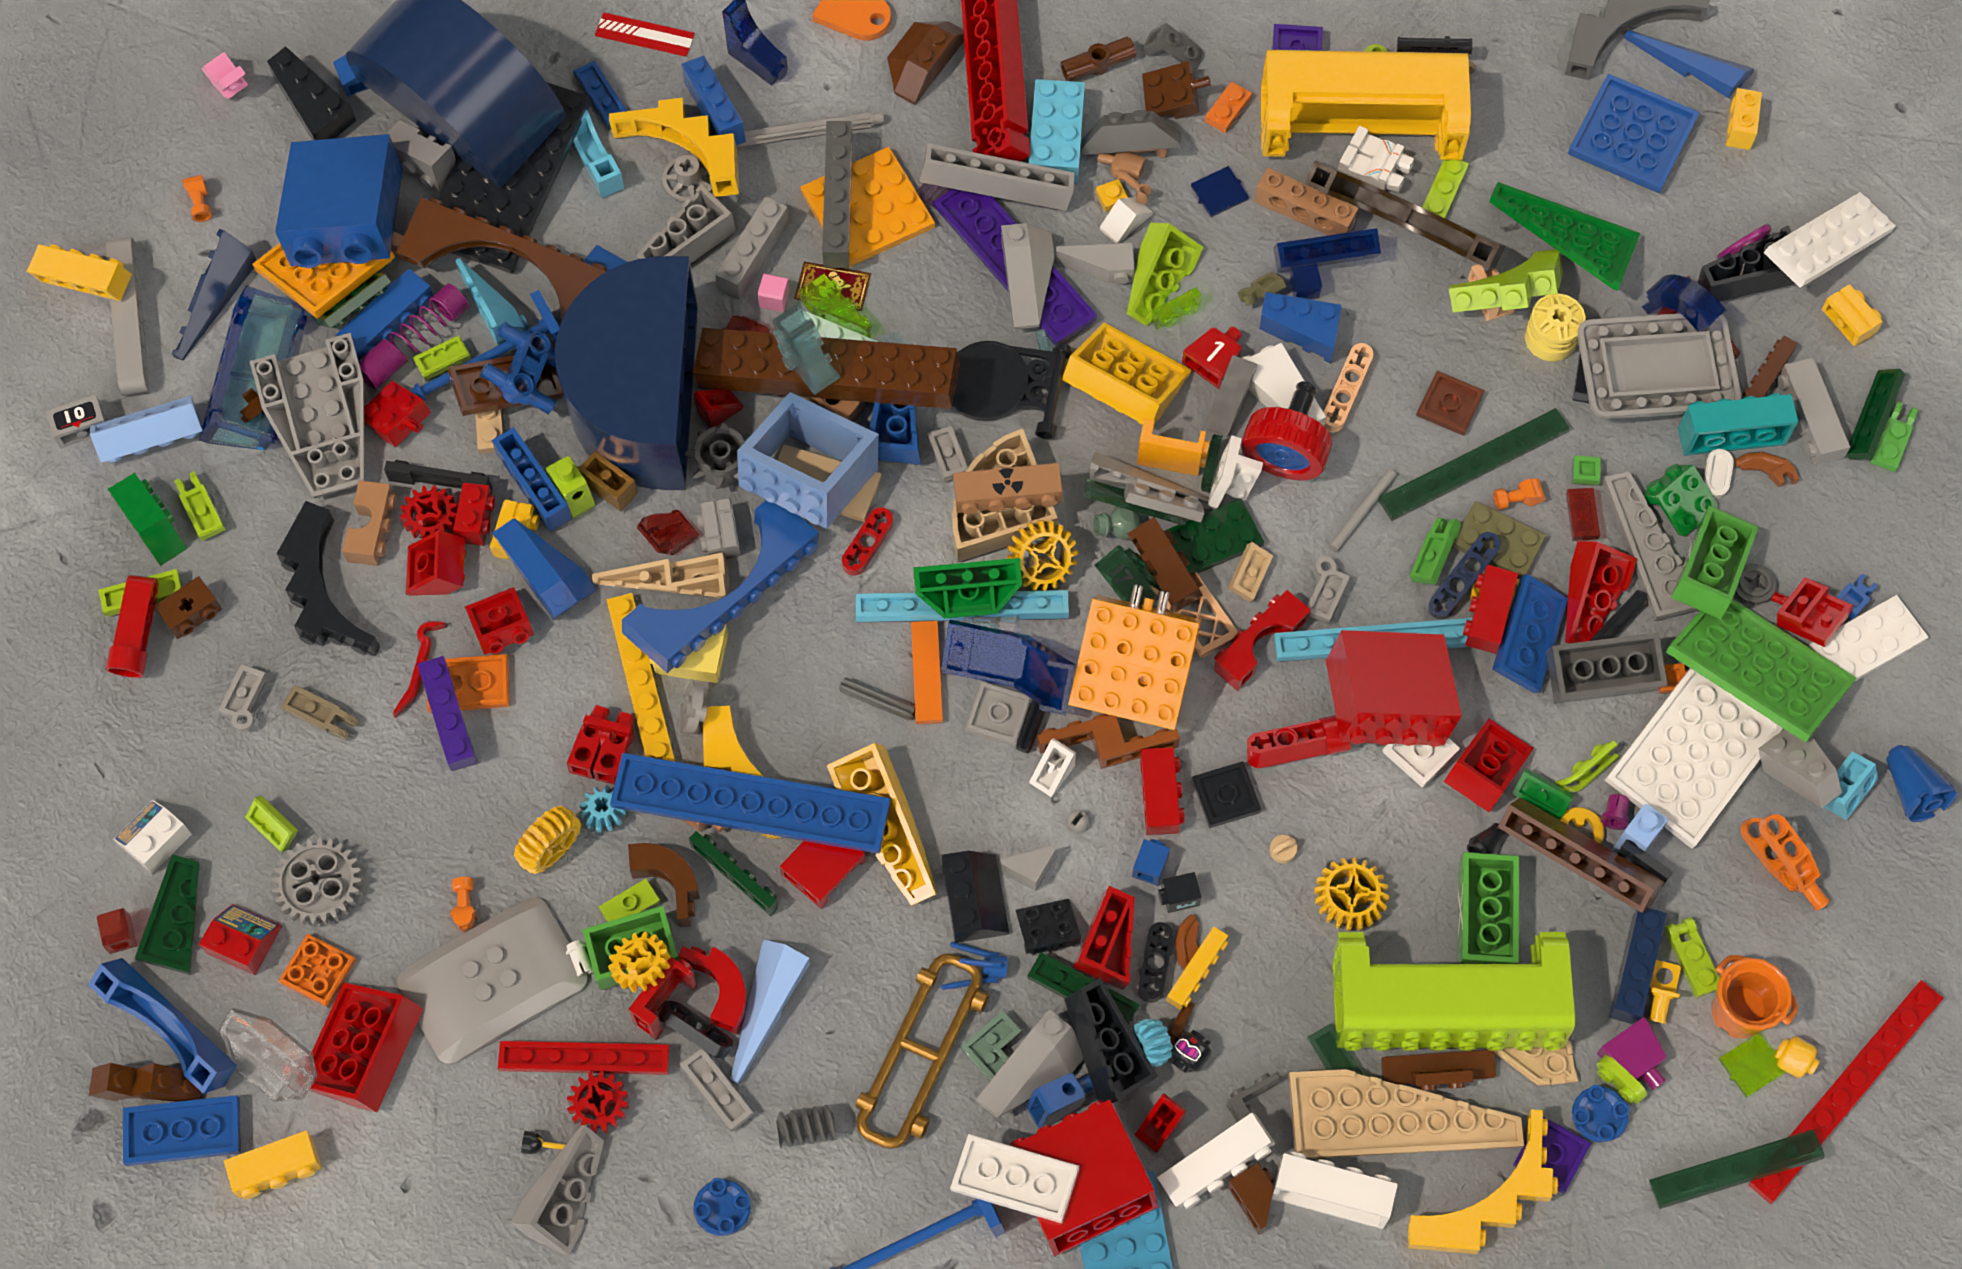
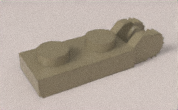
M297 685L293 686L280 707L282 711L326 733L330 732L345 741L348 740L350 735L346 730L334 725L337 718L354 727L359 723L358 719L342 711L339 706Z

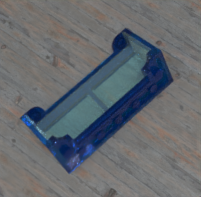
M249 286L244 288L233 308L199 441L208 444L264 451L270 443H275L278 435L264 411L247 423L240 419L243 416L240 411L248 405L242 395L250 388H253L258 395L250 361L273 354L276 355L279 361L290 358L296 334L299 329H304L308 317L304 315L305 309L297 302Z

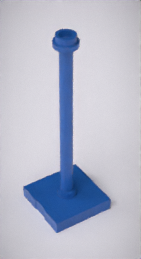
M537 290L531 293L530 296L543 319L538 321L539 324L526 331L531 333L541 332L545 333V335L551 333L556 342L559 325L542 294ZM505 341L464 364L495 359L516 348V346ZM447 372L421 387L416 383L415 387L411 388V391L426 401V395L451 382L449 374Z
M976 1198L971 1201L972 1205L840 1269H867L976 1215L978 1217L984 1215L995 1237L1006 1233L993 1203Z

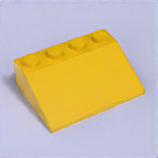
M1104 322L1070 355L1062 380L1143 425L1144 418L1155 420L1154 424L1161 418L1192 370Z

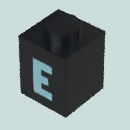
M1195 872L1162 879L1161 889H1158L1161 905H1166L1168 913L1197 907L1201 904L1202 896Z

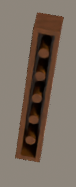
M1521 797L1509 804L1498 826L1501 830L1641 913L1653 905L1664 884V881Z

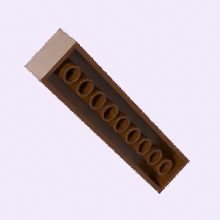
M702 328L693 374L699 388L788 395L791 392L803 397L952 409L960 361L957 349L950 347Z

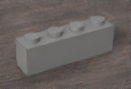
M767 197L763 199L715 274L719 291L738 300L742 298L789 223L787 206Z
M1814 358L1784 364L1778 376V385L1781 390H1784L1785 395L1792 394L1798 418L1796 430L1804 439L1806 455L1809 458L1811 457L1814 466L1844 459L1850 449V445Z

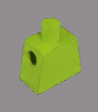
M566 456L546 468L547 476L567 503L572 518L595 506L588 484L570 456ZM576 492H578V495H581L576 499H572Z

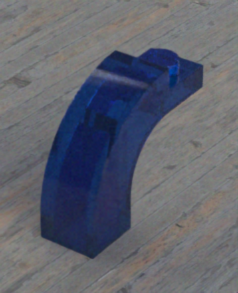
M1675 274L1665 275L1646 292L1648 294L1646 296L1648 301L1642 306L1647 314L1660 307L1674 309L1684 316L1697 332L1710 326L1726 310L1703 286L1689 278Z

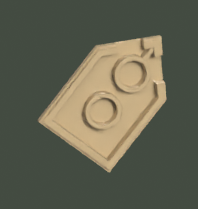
M1569 1040L1564 1048L1555 1051H1548L1544 1048H1533L1527 1051L1504 1048L1503 1050L1494 1051L1497 1056L1537 1086L1578 1082L1573 1060L1572 1044Z

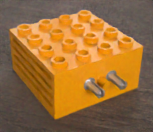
M1138 585L1133 587L1130 602L1096 595L1091 602L1068 705L1175 730L1202 619L1166 611L1170 594L1167 591L1162 609L1164 591H1160L1157 608H1152L1154 599L1145 598L1144 604L1139 605L1143 590L1141 585L1139 586L1135 603Z

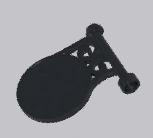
M980 341L967 345L957 352L960 366L953 407L960 414L977 421H993L1001 419L1016 410L1036 409L1044 412V418L1042 422L1037 423L1035 435L1042 439H1055L1057 426L1053 424L1065 362L1073 353L1069 345L1058 343L1052 351L1009 346L997 341ZM1021 356L1036 357L1047 360V362L1049 363V368L1045 373H1043L1045 371V364L1042 360L1034 359L1030 361L1029 365L1026 367V364ZM1039 366V372L1043 374L1034 373V368ZM1037 388L1045 389L1049 393L1047 403H1041L1044 398L1041 390H1036V397L1031 395V391Z

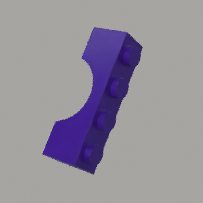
M444 656L418 663L417 665L450 770L455 771L477 764L471 739L457 700L454 683Z

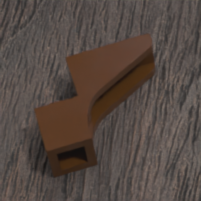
M108 1063L92 1069L89 1096L111 1101L138 1098L180 1102L200 1099L201 1091L184 1076L182 1069L156 1063L139 1068Z

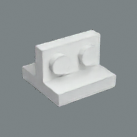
M1231 436L1216 466L1208 506L1218 508L1225 494L1246 500L1262 470L1263 462L1238 455L1242 438Z

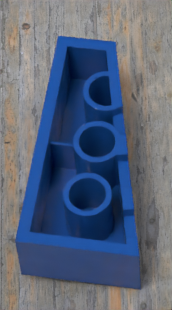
M874 403L869 430L878 434V460L921 465L916 406Z

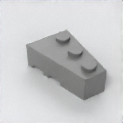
M399 120L386 134H390L403 170L409 175L414 174L419 177L420 181L427 188L433 187L438 192H441L456 162L452 146L447 143L441 146L435 143L437 141L435 137L430 135L428 138L420 135L422 133L421 130Z

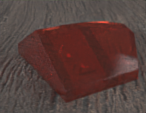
M673 510L671 513L649 515L642 518L637 526V529L658 553L673 556L699 536V533L679 510Z

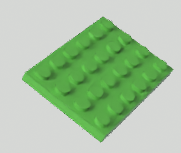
M1732 599L1721 619L1700 611L1669 645L1666 653L1805 743L1857 679L1734 599Z

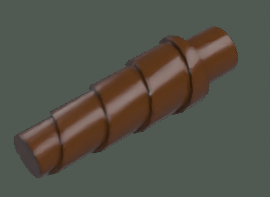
M1192 1002L1187 1007L1183 1006L1167 1031L1168 1035L1171 1036L1170 1043L1172 1045L1181 1033L1185 1031L1195 1006Z

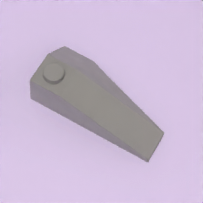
M1028 223L1001 226V243L1014 330L1039 327L1055 258L1052 234Z
M1049 1009L975 1101L998 1119L1024 1104L1026 1100L1030 1099L1035 1089L1066 1074L1073 1073L1084 1058L1072 1027Z
M581 1125L523 1198L510 1223L530 1239L562 1254L569 1255L584 1227L585 1220H582L585 1204L590 1202L591 1194L588 1193L592 1176L597 1173L604 1140L586 1125Z

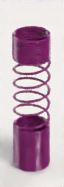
M447 283L445 287L441 288L429 299L431 309L424 306L419 308L421 318L416 315H410L411 326L400 324L402 335L391 332V342L383 339L360 359L359 364L363 379L368 386L377 390L392 374L394 375L396 371L408 362L407 357L394 343L392 334L402 338L415 353H418V350L406 338L402 330L403 325L413 330L423 343L428 345L427 340L416 330L412 317L422 321L435 336H438L433 327L426 322L421 311L422 308L433 313L439 322L447 328L446 322L435 312L431 301L438 311L452 322L470 308L469 302L459 289Z

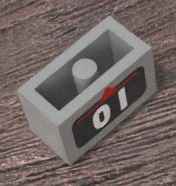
M96 394L83 396L77 401L59 404L53 409L45 411L53 438L60 448L91 439L90 426L107 421L103 405Z

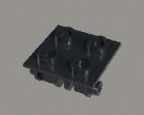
M1069 899L1016 910L1026 954L1031 953L1034 956L1037 953L1045 952V947H1047L1048 952H1051V946L1054 945L1057 951L1059 950V944L1061 948H1066L1070 946L1076 947V944L1080 943L1081 936Z

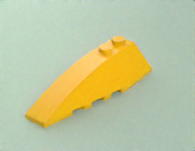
M873 743L827 765L836 789L890 798L891 803L880 854L876 853V857L889 871L891 878L911 905L937 895L922 841L885 745Z

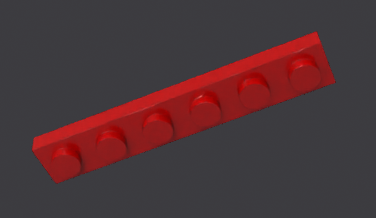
M500 1041L498 1070L556 1073H599L603 1071L604 1074L668 1075L670 1046L667 1044Z

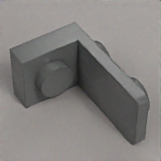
M1167 23L1150 32L1142 49V52L1148 56L1164 50L1180 63L1189 61L1193 69L1196 68L1203 53L1202 49Z
M1266 1073L1254 1081L1255 1085L1245 1089L1243 1086L1230 1094L1231 1098L1228 1100L1227 1107L1236 1122H1239L1250 1113L1256 1115L1251 1105H1245V1102L1277 1085L1280 1080L1278 1073L1271 1076L1269 1073Z

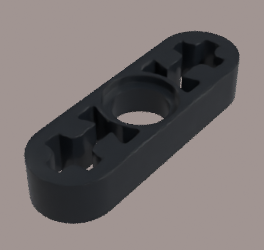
M1164 922L1153 924L1148 932L1138 986L1140 998L1148 1003L1158 1001L1162 997L1173 941V930L1170 925ZM1159 930L1164 931V936L1168 937L1163 938L1161 949L1156 948L1157 936L1153 935L1158 934ZM1151 956L1161 957L1164 965L1159 969L1151 968L1148 965V959ZM1150 975L1156 976L1154 988L1159 989V991H1154L1153 995L1147 994V989L1143 988L1148 987Z
M666 1001L659 1013V1018L663 1023L717 1058L727 1057L733 1045V1041L728 1035L676 1001Z

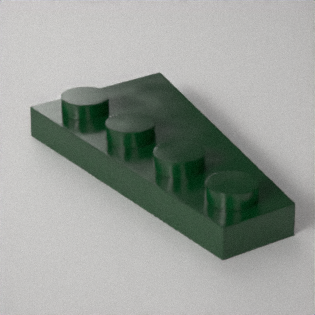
M171 855L135 955L136 961L190 975L200 866L198 861Z

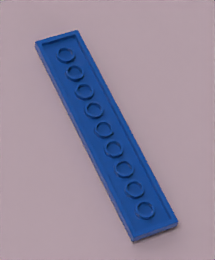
M622 753L610 805L612 808L880 854L891 800L885 797Z

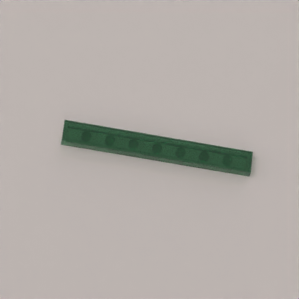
M1554 408L1380 496L1378 501L1390 520L1394 521L1568 433L1570 428L1558 410Z

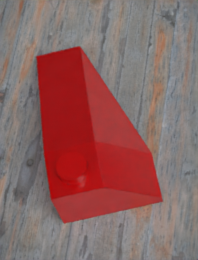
M1577 541L1570 565L1565 643L1590 641L1602 628L1609 611H1614L1617 606L1616 600L1622 591H1626L1630 585L1637 558L1597 541Z

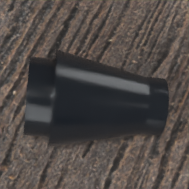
M1493 823L1489 828L1469 839V844L1467 845L1468 853L1493 854L1501 839L1506 835V832L1498 828V823Z

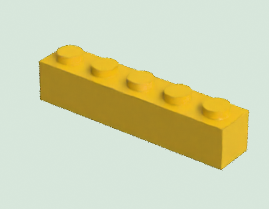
M1213 926L1166 999L1168 1003L1179 1010L1183 1006H1188L1192 999L1190 998L1193 992L1196 993L1201 986L1200 980L1202 978L1206 979L1210 972L1208 968L1211 964H1216L1220 957L1218 953L1220 950L1224 951L1229 943L1227 942V934Z

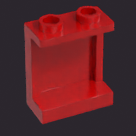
M803 841L779 867L781 875L822 910L829 902L828 896L858 864L863 865L866 859L864 851Z
M672 957L668 959L667 962L670 968L662 970L665 978L657 977L655 979L657 982L656 986H653L651 983L647 984V990L642 991L628 1009L634 1025L655 1040L663 1032L656 1013L680 983H683L693 991L697 987L694 979L695 975L691 971L692 966L681 958L678 960Z

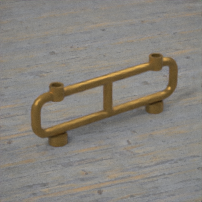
M950 953L941 954L933 960L928 969L924 967L920 969L916 982L921 985L868 1094L861 1092L857 1099L855 1107L860 1109L856 1120L857 1130L863 1138L876 1145L893 1149L905 1144L910 1135L918 1139L924 1137L930 1124V1118L921 1115L922 1109L970 1009L982 1013L987 1005L990 993L980 989L983 980L982 972L978 966L961 964L959 960L963 957ZM949 964L967 971L972 979L939 1050L935 1051L908 1039V1036L930 990L936 983L940 969L944 965ZM903 1048L932 1061V1064L898 1135L890 1138L871 1130L867 1122L877 1105L882 1089Z

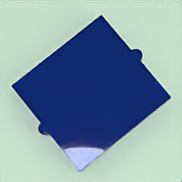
M1229 166L1190 185L1198 197V203L1204 206L1210 217L1249 200V196L1241 185V180L1236 178Z

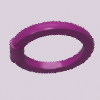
M1765 224L1719 253L1717 259L1729 253L1733 255L1739 252L1742 247L1759 242L1763 237L1771 233V226Z

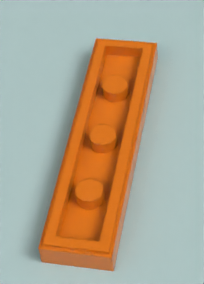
M938 621L911 622L916 724L943 723Z

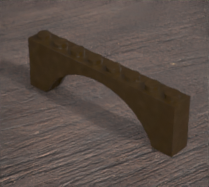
M1314 161L1304 183L1327 195L1417 233L1488 269L1496 268L1506 245L1324 162Z

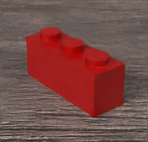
M1491 565L1486 566L1484 574L1478 573L1475 588L1479 589L1478 596L1472 597L1469 606V612H1473L1472 619L1466 620L1462 634L1467 636L1465 646L1493 654L1497 653L1502 640L1518 573Z
M1174 747L1141 749L1140 769L1146 835L1179 834L1180 824H1185L1184 808H1179L1178 799L1182 798V783L1176 782V773H1180L1179 756L1174 757Z

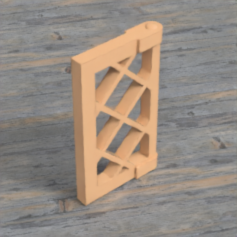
M1195 572L1203 584L1199 588L1203 596L1197 599L1200 601L1198 612L1185 609L1175 612L1169 601L1166 608L1169 612L1215 622L1212 633L1200 630L1198 633L1199 636L1211 638L1210 643L1202 646L1197 639L1195 650L1200 658H1204L1231 642L1238 631L1200 576ZM1203 602H1207L1216 617L1200 613ZM1217 622L1221 623L1228 633L1223 636L1215 634Z

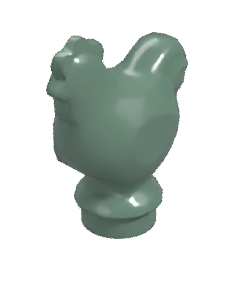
M1134 504L1115 506L1111 515L1103 512L1094 516V532L1097 536L1107 537L1111 533L1121 540H1131L1127 533L1141 525L1139 517L1146 516L1148 508Z

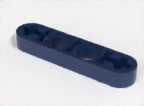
M1482 533L1431 597L1428 610L1432 617L1436 619L1447 618L1476 582L1478 573H1483L1486 566L1498 554L1501 541L1495 533ZM1483 540L1485 542L1493 540V547L1495 549L1488 548L1483 557L1478 554L1483 549ZM1469 559H1475L1479 562L1480 568L1476 572H1470L1465 568V562ZM1454 579L1461 580L1464 584V589L1458 593L1453 592L1449 588V583ZM1447 594L1451 597L1445 605L1447 610L1441 609L1437 612L1435 610V602L1441 603Z

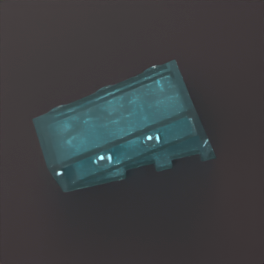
M799 303L772 320L775 328L773 335L779 343L777 345L779 351L784 356L782 358L783 363L789 371L795 370L814 395L840 378L838 372L830 364L832 361L828 353L824 355L821 345L824 342L813 320Z

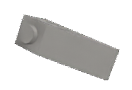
M1132 243L1056 246V264L1106 283L1126 284L1133 282L1134 259Z

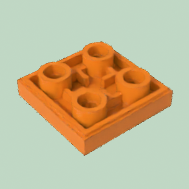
M307 933L278 982L328 1008L356 962V958Z

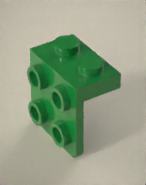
M1671 465L1665 470V475L1660 479L1650 482L1646 486L1647 490L1642 493L1647 504H1659L1679 536H1686L1697 527L1709 506L1718 508L1716 500L1694 465Z

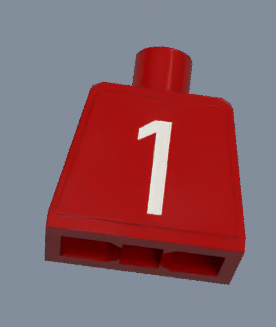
M1233 326L1225 334L1217 328L1209 329L1184 349L1182 364L1219 389L1232 355L1241 356L1242 347L1237 342L1241 339L1242 333Z

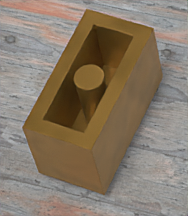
M596 451L578 468L586 480L589 489L620 512L638 494L635 480Z

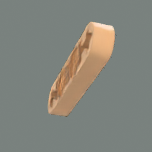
M1359 343L1352 347L1323 413L1326 416L1324 426L1329 432H1338L1344 427L1366 377L1374 354L1372 348L1367 344ZM1360 353H1364L1365 357L1362 358L1360 366L1356 365ZM1349 372L1356 373L1359 376V380L1349 382L1345 375ZM1345 393L1349 396L1350 400L1347 403H1340L1337 401L1336 395ZM1336 409L1339 411L1337 420L1331 423L1329 422L1330 418H1332Z

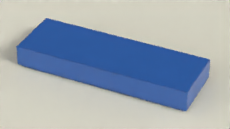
M594 60L574 70L573 74L585 94L591 97L592 105L609 130L611 129L609 113L625 112L627 110Z

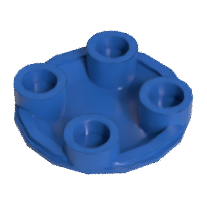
M1593 1085L1583 1090L1576 1097L1572 1106V1120L1576 1129L1585 1138L1594 1142H1609L1617 1139L1625 1131L1629 1121V1106L1616 1091L1600 1085Z
M722 1178L713 1179L697 1193L694 1201V1216L698 1225L706 1232L715 1236H728L739 1231L746 1224L750 1215L749 1196L738 1183L730 1180H723Z

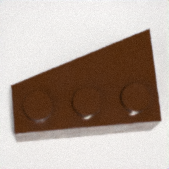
M1155 517L1127 533L1159 587L1164 591V595L1166 591L1170 593L1168 601L1175 612L1203 596L1199 590L1203 586L1195 572L1189 573L1186 566L1190 563L1182 550L1178 553L1173 547V544L1176 543L1175 538L1169 529L1166 531L1162 529Z

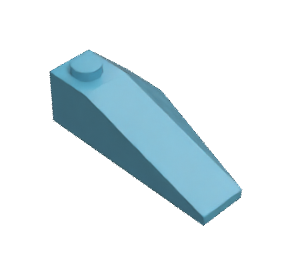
M460 258L455 260L459 273L497 346L507 341L497 336V332L504 322L523 332L529 329L523 314L518 316L515 308Z

